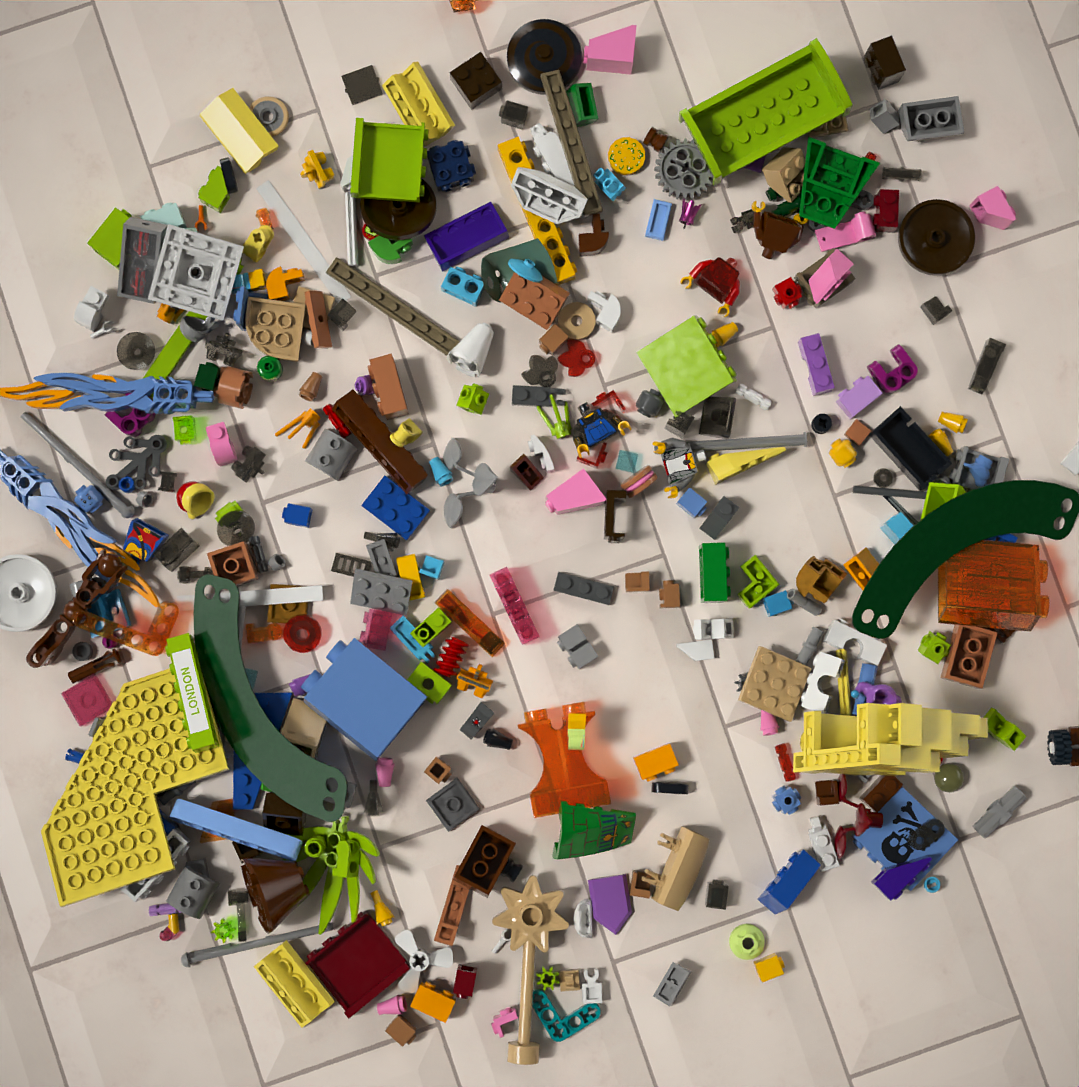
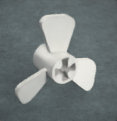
M404 930L395 937L396 944L411 955L409 960L411 968L399 981V988L409 993L416 992L420 971L425 970L428 965L450 968L453 964V952L450 947H444L429 954L425 949H418L410 930ZM417 955L419 958L424 956L426 959L421 966L415 962L416 959L414 957Z

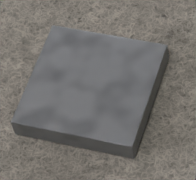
M458 777L426 800L448 832L480 809Z

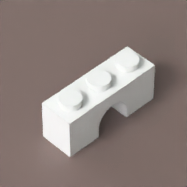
M838 618V621L832 620L823 642L835 648L843 649L849 639H854L860 645V652L857 658L871 665L878 666L887 647V644L883 643L884 639H877L849 627V623Z
M820 652L819 655L815 656L813 661L814 671L809 674L807 678V684H809L807 691L802 693L800 699L802 707L827 714L833 696L827 695L822 691L821 682L827 676L839 678L845 663L844 659L824 652Z

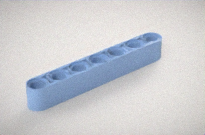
M182 799L176 800L169 816L175 822L290 861L297 860L303 844L301 840Z

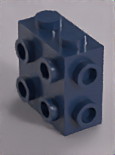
M453 140L448 142L446 146H433L427 151V158L438 192H449L453 190V187L459 185L460 187H465L474 181L475 167L473 163H469L470 151L468 145L464 146L463 141Z

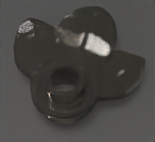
M532 355L529 359L530 369L521 374L523 379L531 385L539 384L545 388L551 387L556 381L557 360L554 356H550L545 360L539 355ZM549 375L547 380L543 379L544 376Z

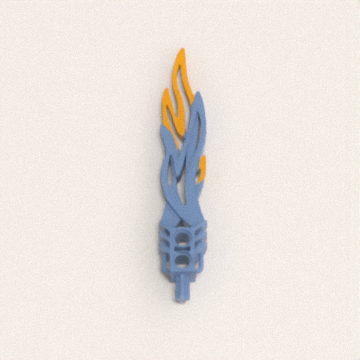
M51 373L34 377L33 379L37 382L29 385L0 388V396L12 400H30L38 397L53 396L51 398L29 401L26 404L38 409L60 408L64 412L85 407L105 412H114L131 407L145 411L147 414H172L174 412H187L190 408H196L197 402L213 403L214 400L213 391H198L189 380H174L172 377H168L170 380H165L162 376H159L160 379L149 376L127 382L106 375H92L94 378L92 379L74 373ZM46 386L61 387V388L67 389V390H42V391H37V392L29 393V394H26V395H12V394H8V393L27 392V391L35 390V389L42 388V387H46ZM76 391H77V392H80V393H83V394H87V395L76 396V397H73V398H70V399H67V400H64V401H61V402L51 403V402H55V401H59V400H63V399L69 398V397H71L72 395H74ZM101 392L132 394L123 397L111 398L108 395ZM154 392L152 401L148 396H150ZM169 392V396L163 399L164 394ZM188 393V396L182 399V395ZM111 402L112 404H100V403Z
M0 449V479L9 487L10 493L16 496L17 500L23 503L28 510L31 509L47 518L61 541L68 548H74L79 558L87 567L96 560L100 551L105 549L102 547L95 548L90 541L91 539L124 556H119L123 563L136 571L140 570L136 561L115 544L117 542L116 539L98 530L80 507L62 498L53 481L46 479L43 476L46 475L44 472L40 473L36 470L40 469L38 466H32L21 455L8 457ZM13 465L16 468L15 474L11 471ZM26 478H28L30 482L28 487H26L25 485ZM40 487L41 496H32ZM50 506L57 508L64 512L66 515H68L70 517L69 521L71 525L65 520L64 517H62L57 511L52 509ZM106 549V553H114ZM97 569L95 574L108 582L110 577L103 576ZM127 569L124 574L134 578L144 589L122 576L116 586H119L121 582L137 591L155 607H159V600L147 582L136 573Z

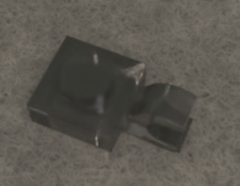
M752 209L741 212V217L730 219L731 224L736 225L731 227L733 233L741 232L745 226L747 229L754 228L753 216L755 212Z

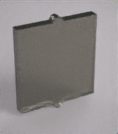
M372 65L341 76L345 85V93H348L352 105L383 94L379 85V77H376Z

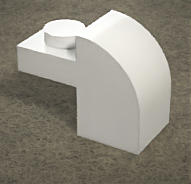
M90 286L83 301H79L74 321L95 332L103 317L100 312L109 295Z
M591 291L587 301L602 310L595 324L612 333L620 318V303L612 294L606 300V296L602 293Z
M733 619L694 620L693 633L695 639L734 638Z

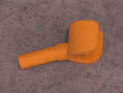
M199 205V217L195 223L197 231H199L198 225L200 223L204 224V231L208 228L207 223L204 222L203 205Z

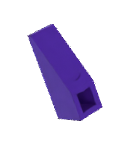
M926 855L886 867L871 883L890 901L892 899L896 900L902 895V889L906 885L910 886L916 881V875L920 871L924 872L931 865L929 862L932 858Z

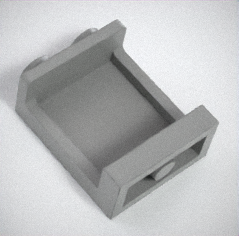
M964 446L956 452V467L952 468L949 477L952 479L951 484L961 485L968 490L979 488L975 485V479L969 468L963 465L964 462L974 463L979 455L993 461L992 468L989 470L990 477L987 480V484L1003 482L1009 459L1005 457L997 458Z

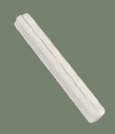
M346 192L348 265L355 267L358 266L356 198H352L350 192Z

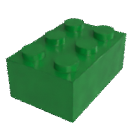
M702 543L699 545L701 603H724L727 601V598L731 597L730 586H727V579L730 578V567L726 566V560L729 559V547H726L725 543Z

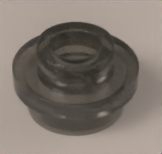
M882 468L874 473L873 480L878 487L885 488L892 483L893 476L889 470ZM882 474L886 476V481L880 479Z

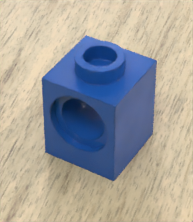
M288 503L287 507L283 509L282 518L286 524L309 528L313 509Z

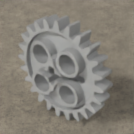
M686 138L683 143L677 139L676 145L670 142L669 148L664 146V153L659 152L658 157L660 159L655 161V164L659 166L654 168V171L659 172L655 175V179H661L658 182V186L664 185L662 191L669 190V197L674 193L676 194V199L682 195L684 200H686L688 195L691 200H693L694 194L700 197V190L706 193V186L711 187L712 185L710 180H713V175L698 147L694 145V140L692 139L689 144ZM682 153L686 155L687 158L685 160H679L677 158V155ZM700 163L703 168L697 170L693 167V164ZM688 167V170H686L685 172L682 171V169ZM673 169L677 172V175L670 176L667 171ZM685 179H691L693 181V185L687 186L684 184L683 181Z

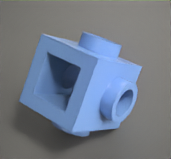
M782 786L775 790L776 794L772 796L774 799L772 804L777 812L781 811L783 814L788 813L790 815L798 810L797 806L801 804L799 801L801 796L796 788L792 790L789 786ZM790 797L791 803L785 804V798Z

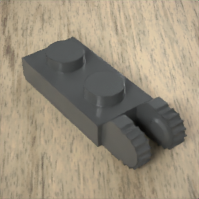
M513 385L512 405L552 406L550 394L563 395L566 394V390L551 389V387ZM555 400L557 406H565V401Z

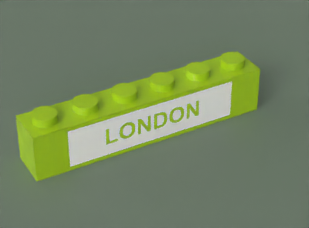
M189 633L166 639L167 645L165 650L167 656L171 658L172 663L169 664L171 674L175 675L176 679L174 689L180 696L178 706L184 714L185 719H182V723L189 735L186 738L187 745L195 753L217 748L219 744L194 638Z

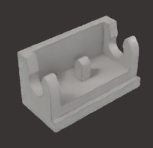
M672 962L653 996L669 1007L672 1006L690 976L691 971L683 968L678 963Z

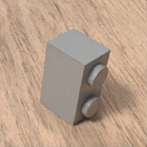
M578 624L558 636L559 641L557 644L562 651L566 650L570 657L567 659L573 668L577 666L580 669L598 657Z

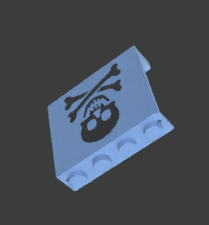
M901 787L879 811V813L883 814L881 829L869 827L861 836L858 837L853 833L851 836L854 838L852 842L860 850L864 848L868 852L867 857L874 863L878 861L883 866L881 870L922 856H930L932 860L929 862L931 864L929 868L924 872L920 871L916 875V881L902 889L906 888L912 891L958 839L910 793Z

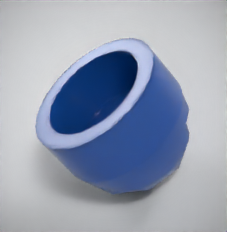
M123 477L119 481V488L125 493L129 494L136 488L131 477Z

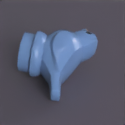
M979 455L974 463L964 462L963 465L969 468L977 487L988 485L989 470L992 468L993 461Z

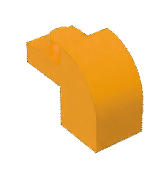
M281 266L275 268L269 274L266 281L269 299L277 301L290 300L287 285L305 281L303 271L301 269L298 270V268L288 269L287 273H284Z

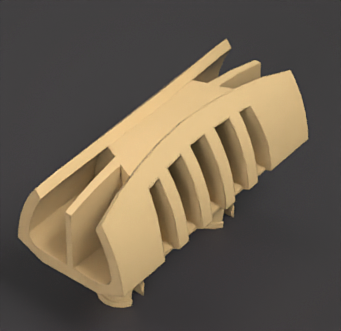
M683 826L676 839L664 833L660 834L667 842L658 840L657 844L671 850L661 875L646 869L644 872L649 874L651 878L642 876V881L656 886L651 898L659 904L676 911L680 910L696 881L709 843V838Z

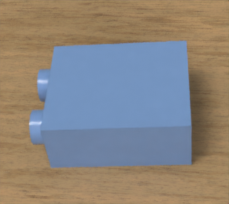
M354 638L349 645L340 640L326 656L333 663L323 675L314 670L302 684L301 688L307 692V695L304 697V703L373 760L377 761L424 704L427 696L357 639Z

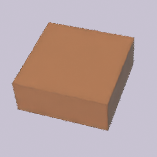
M856 419L844 435L857 446H860L871 430Z

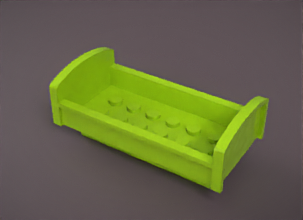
M816 38L810 41L808 46L688 110L685 108L679 111V122H684L713 175L712 183L716 186L721 183V179L839 116H842V118L847 116L853 104L835 67Z

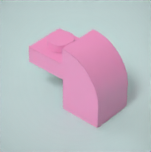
M225 422L205 427L216 463L219 466L238 461Z

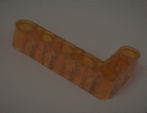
M170 601L160 603L147 634L83 609L73 611L71 621L83 630L149 655L158 656L166 646V639L171 634L179 614V608ZM172 606L171 614L165 615V608ZM85 614L86 620L83 623H77L78 615ZM98 621L104 622V627L101 630L95 629V624ZM163 623L165 630L162 633H158L157 627ZM116 628L122 629V634L119 637H114L113 635ZM134 635L140 636L137 644H132L131 640ZM156 641L158 644L157 648L154 651H150V644Z

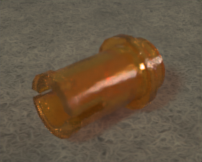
M267 208L257 210L255 216L259 219L260 225H268L274 231L269 217L270 211Z

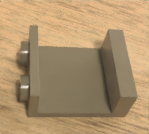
M834 248L794 277V283L799 284L806 294L807 302L811 306L814 305L815 308L826 301L822 299L818 304L814 302L808 280L835 251ZM852 273L827 300L853 283L856 278Z

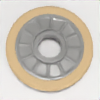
M262 97L254 101L249 109L271 137L280 134L286 128L289 114L286 106L279 99ZM270 112L273 114V119L271 121H264L263 115Z

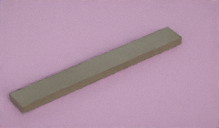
M560 70L542 73L540 77L574 186L588 199L583 215L586 217L602 213L603 208Z
M336 257L326 271L327 275L447 356L460 342Z

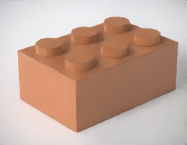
M514 272L499 301L548 330L571 293L543 277L541 282L537 283L529 281Z
M392 353L369 359L371 365L367 367L371 379H375V383L372 386L376 397L380 398L381 401L377 402L381 416H385L387 420L409 415Z
M956 622L950 640V650L945 658L940 678L976 689H983L997 632L963 622Z

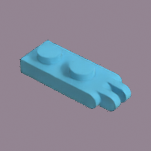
M404 615L389 628L419 661L423 658L428 664L430 660L425 655L429 653L432 658L436 656L431 651L434 647L430 643L422 647L410 634L415 627Z

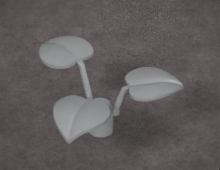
M451 438L445 448L443 463L449 470H452L455 466L456 469L474 476L472 483L474 491L458 494L457 496L451 493L447 497L444 504V517L447 525L452 529L459 521L463 512V504L460 499L475 494L481 496L484 493H493L496 487V480L498 479V476L492 472L486 463L479 464L475 473L459 466L458 462L461 460L462 452L455 438Z

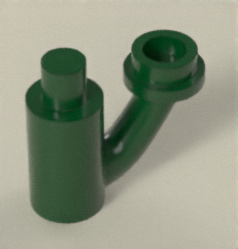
M771 187L766 191L769 201H776L777 197H782ZM797 196L792 202L785 201L777 205V209L771 212L783 217L800 209L801 199Z

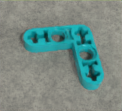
M541 989L533 990L532 1007L550 1037L556 1042L565 1040L597 1020L600 1016L599 1005L592 1003L581 1006L561 1019L546 993ZM534 995H543L541 998L544 1005L548 1003L549 1005L539 1011L537 1008H541L538 1001H533L535 999ZM591 1006L592 1009L596 1008V1015H587V1021L584 1022V1019L579 1012L583 1011L584 1015L588 1013V1007ZM551 1010L554 1013L553 1019L545 1020L543 1012ZM574 1016L579 1017L581 1020L578 1027H572L569 1023L570 1019ZM557 1019L559 1022L556 1023V1026L559 1030L563 1029L561 1037L553 1035L555 1033L553 1025L550 1028L548 1027Z

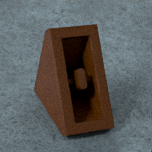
M525 454L520 456L510 466V471L530 491L544 478Z

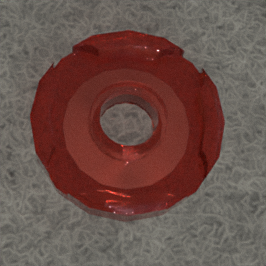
M306 614L290 618L283 630L285 643L293 651L299 653L313 650L320 643L322 637V630L318 621ZM304 629L307 631L308 636L300 638L297 631Z

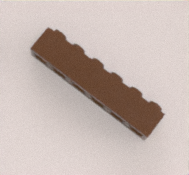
M351 390L336 401L332 410L406 494H409L424 482L428 476L425 468L417 463L410 451L404 447H398L391 441L390 435L392 433L389 431L388 426L381 422L376 416L375 411L367 406L360 394Z

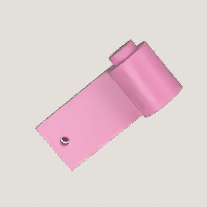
M865 211L859 212L854 215L855 218L851 221L840 223L835 229L824 227L815 230L821 252L876 237L877 234L871 215L866 214Z

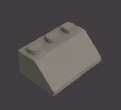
M959 96L902 103L898 110L901 130L907 141L964 134Z

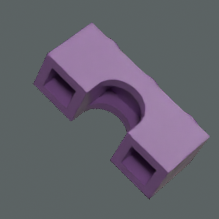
M817 333L800 338L798 345L802 359L806 361L808 367V381L812 395L816 396L831 392L835 387L820 334Z

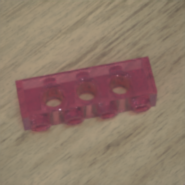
M505 567L490 574L489 576L521 644L524 645L539 638L540 636L508 568Z

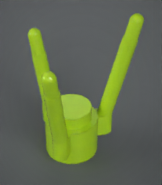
M551 394L550 399L558 422L554 424L555 428L540 406H537V410L549 427L552 436L556 435V438L560 439L571 435L570 430H572L570 424L568 402L565 401L564 406L565 423V420H561L554 396Z

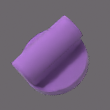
M370 375L357 378L355 389L360 395L375 394Z

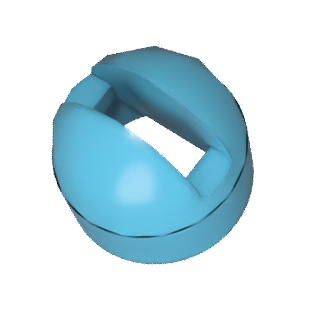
M936 877L927 878L924 882L925 890L929 893L937 892L940 888V881ZM933 883H936L937 885L931 888L927 887V885H931Z

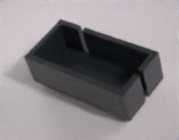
M900 406L878 425L869 436L916 488L921 491L929 485V482L934 481L938 475L944 472L952 462L916 422L909 427L906 425L912 418Z

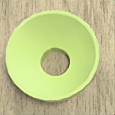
M741 924L731 932L729 945L732 952L738 958L744 960L754 959L763 951L765 944L764 936L756 926ZM748 937L754 941V945L750 949L744 948L742 944L743 940Z

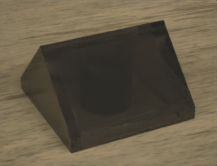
M709 397L704 400L699 434L728 439L731 435L736 398Z

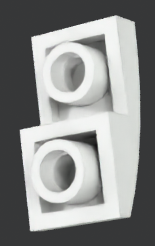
M531 435V441H528L530 452H534L535 456L543 455L540 458L542 469L546 468L547 473L553 472V462L547 449L535 435Z

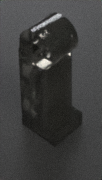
M993 338L985 341L968 387L969 390L981 395L984 393L1006 344Z

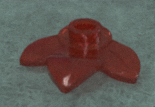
M576 339L567 340L569 351L562 353L557 358L561 365L569 368L568 376L571 377L582 375L586 368L592 367L595 363V354L591 350L586 349L583 342ZM588 356L590 360L584 362L582 358Z

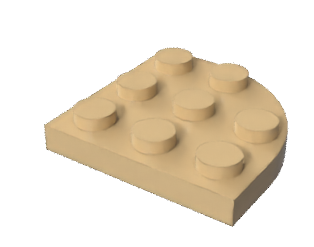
M248 297L245 324L253 345L267 356L298 362L306 305Z

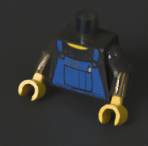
M588 402L578 407L582 417L576 421V425L573 428V442L577 448L579 458H582V452H587L590 455V449L617 435L619 430L624 436L623 430L625 428L631 430V427L627 421H623L618 415L607 409L602 410L599 407L592 411Z

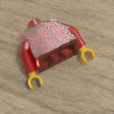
M718 257L715 260L710 259L699 262L689 273L690 275L683 277L680 283L682 284L685 280L690 281L689 285L685 288L690 289L692 287V280L695 279L694 283L721 304L725 302L724 306L719 307L717 313L719 314L721 308H725L727 313L724 317L729 315V307L733 306L740 293V281L737 279L740 273L735 269L737 261L733 258H728L725 261Z

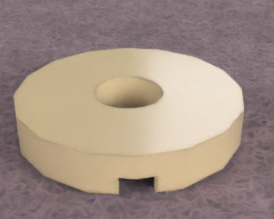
M572 302L560 311L558 327L569 336V339H585L593 332L595 327L593 310L581 302ZM573 317H580L582 324L574 326L571 322Z

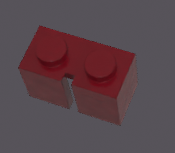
M458 964L453 993L457 994L456 997L468 999V996L472 997L477 974L476 967Z

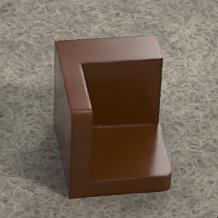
M837 780L815 782L817 805L839 804Z

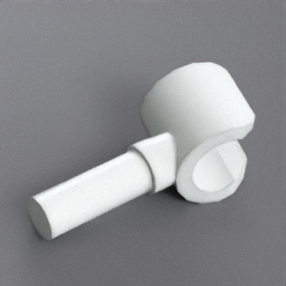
M105 321L100 330L90 335L93 339L105 332L115 333L117 328H111V325L115 322Z
M508 929L502 931V938L492 950L493 953L496 954L506 941L511 940V937L509 939L504 937V933Z

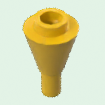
M378 890L371 892L370 894L375 904L377 925L381 924L384 927L393 923L392 919L395 916L381 900Z

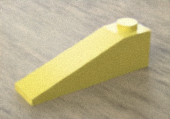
M778 447L735 452L721 456L717 453L708 458L709 461L706 463V466L716 485L784 453L786 448Z

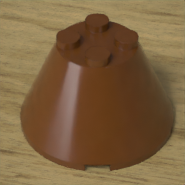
M243 858L240 860L241 863L244 862L241 870L253 908L257 907L259 913L258 920L267 934L272 933L306 896L310 895L307 885H304L302 878L305 877L301 866L298 867L296 861Z

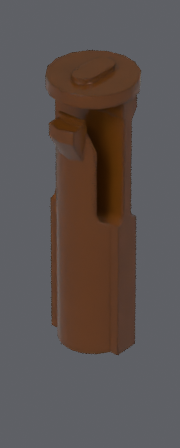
M112 649L113 654L110 651H106L102 657L68 672L69 679L74 684L103 669L116 667V663L113 661L116 660L119 664L122 663L118 651Z

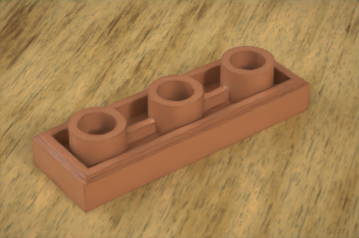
M306 291L305 304L308 309L314 348H331L332 343L323 292Z

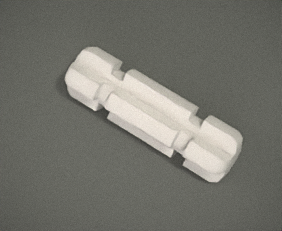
M740 384L736 389L737 394L745 396V399L755 405L759 404L760 408L768 410L771 405L769 399L762 398V395L752 389H747V386Z

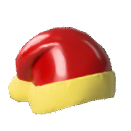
M196 481L184 483L179 488L176 499L180 509L187 512L190 519H195L210 508L215 495L208 486Z

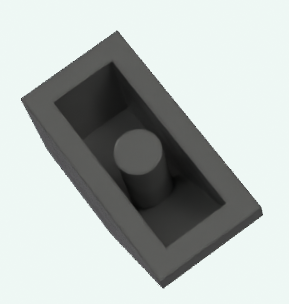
M723 496L699 529L715 540L739 507Z

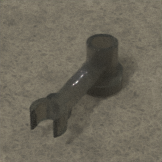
M228 890V905L237 906L238 942L246 941L244 903H248V891L236 892V890Z

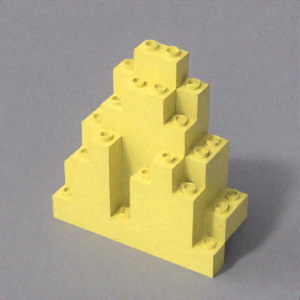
M875 703L857 704V716L822 714L821 711L804 712V752L794 753L793 772L888 776L906 775V772H940V758L968 756V740L988 738V718H980V715L951 713V710L922 708V705L906 703L891 705Z

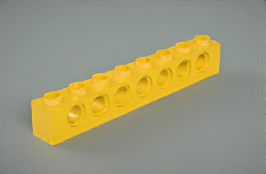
M519 137L497 145L499 155L511 183L518 167L535 169L532 159H528L525 152H528L525 142H521ZM515 156H519L522 159V161L519 163H514L512 161V158ZM522 208L534 239L538 238L553 262L558 282L555 284L559 286L574 280L577 268L574 262L570 263L568 258L570 252L567 245H563L561 241L563 235L560 228H556L553 222ZM542 225H548L550 227V230L548 232H542L540 230V227ZM550 242H554L558 247L551 250L547 245ZM561 259L565 264L562 267H557L554 262Z

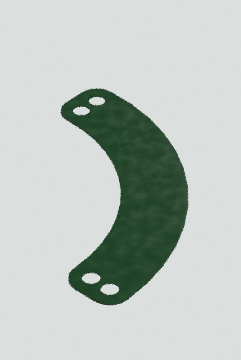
M1011 480L992 483L970 490L944 503L915 524L892 547L878 565L853 611L852 623L854 628L863 634L877 639H884L892 635L908 604L927 578L950 557L981 540L1010 533L1035 534L1053 540L1065 538L1071 532L1079 513L1078 492L1050 482ZM1065 499L1072 501V507L1068 512H1063L1061 509V504ZM1061 516L1065 521L1062 529L1056 530L1054 528V521L1057 517ZM871 609L874 613L873 619L869 623H864L862 621V614L865 610ZM887 615L889 623L885 628L880 629L877 626V620L880 616Z
M211 574L202 576L195 587L193 611L194 641L214 716L223 734L246 767L269 790L285 802L309 815L327 822L337 821L341 818L345 809L348 788L345 775L338 768L322 763L298 749L279 732L267 717L251 688L241 655L238 630L240 600L238 587L232 580ZM207 585H212L215 589V595L212 599H208L204 594V589ZM222 589H227L230 592L231 597L227 603H223L220 599ZM329 778L336 779L338 783V788L335 792L327 789L326 782ZM326 797H331L335 801L333 811L325 809L324 799Z

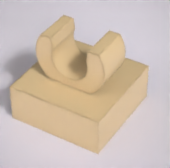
M578 969L559 971L561 992L580 990Z

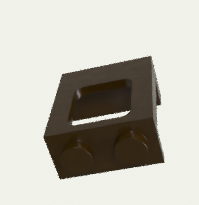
M607 490L605 494L607 500L605 502L604 540H608V543H619L620 540L624 539L625 533H613L614 502H625L626 491Z

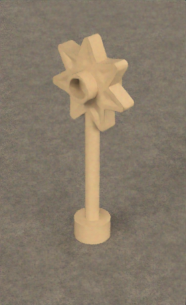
M531 875L522 892L508 887L501 888V895L508 908L492 919L493 925L512 929L510 949L512 951H516L523 945L518 1041L508 1042L507 1057L508 1062L520 1065L539 1063L540 1044L530 1041L535 945L542 952H547L549 931L564 930L569 927L568 921L555 911L564 896L563 891L555 890L542 893L537 877Z

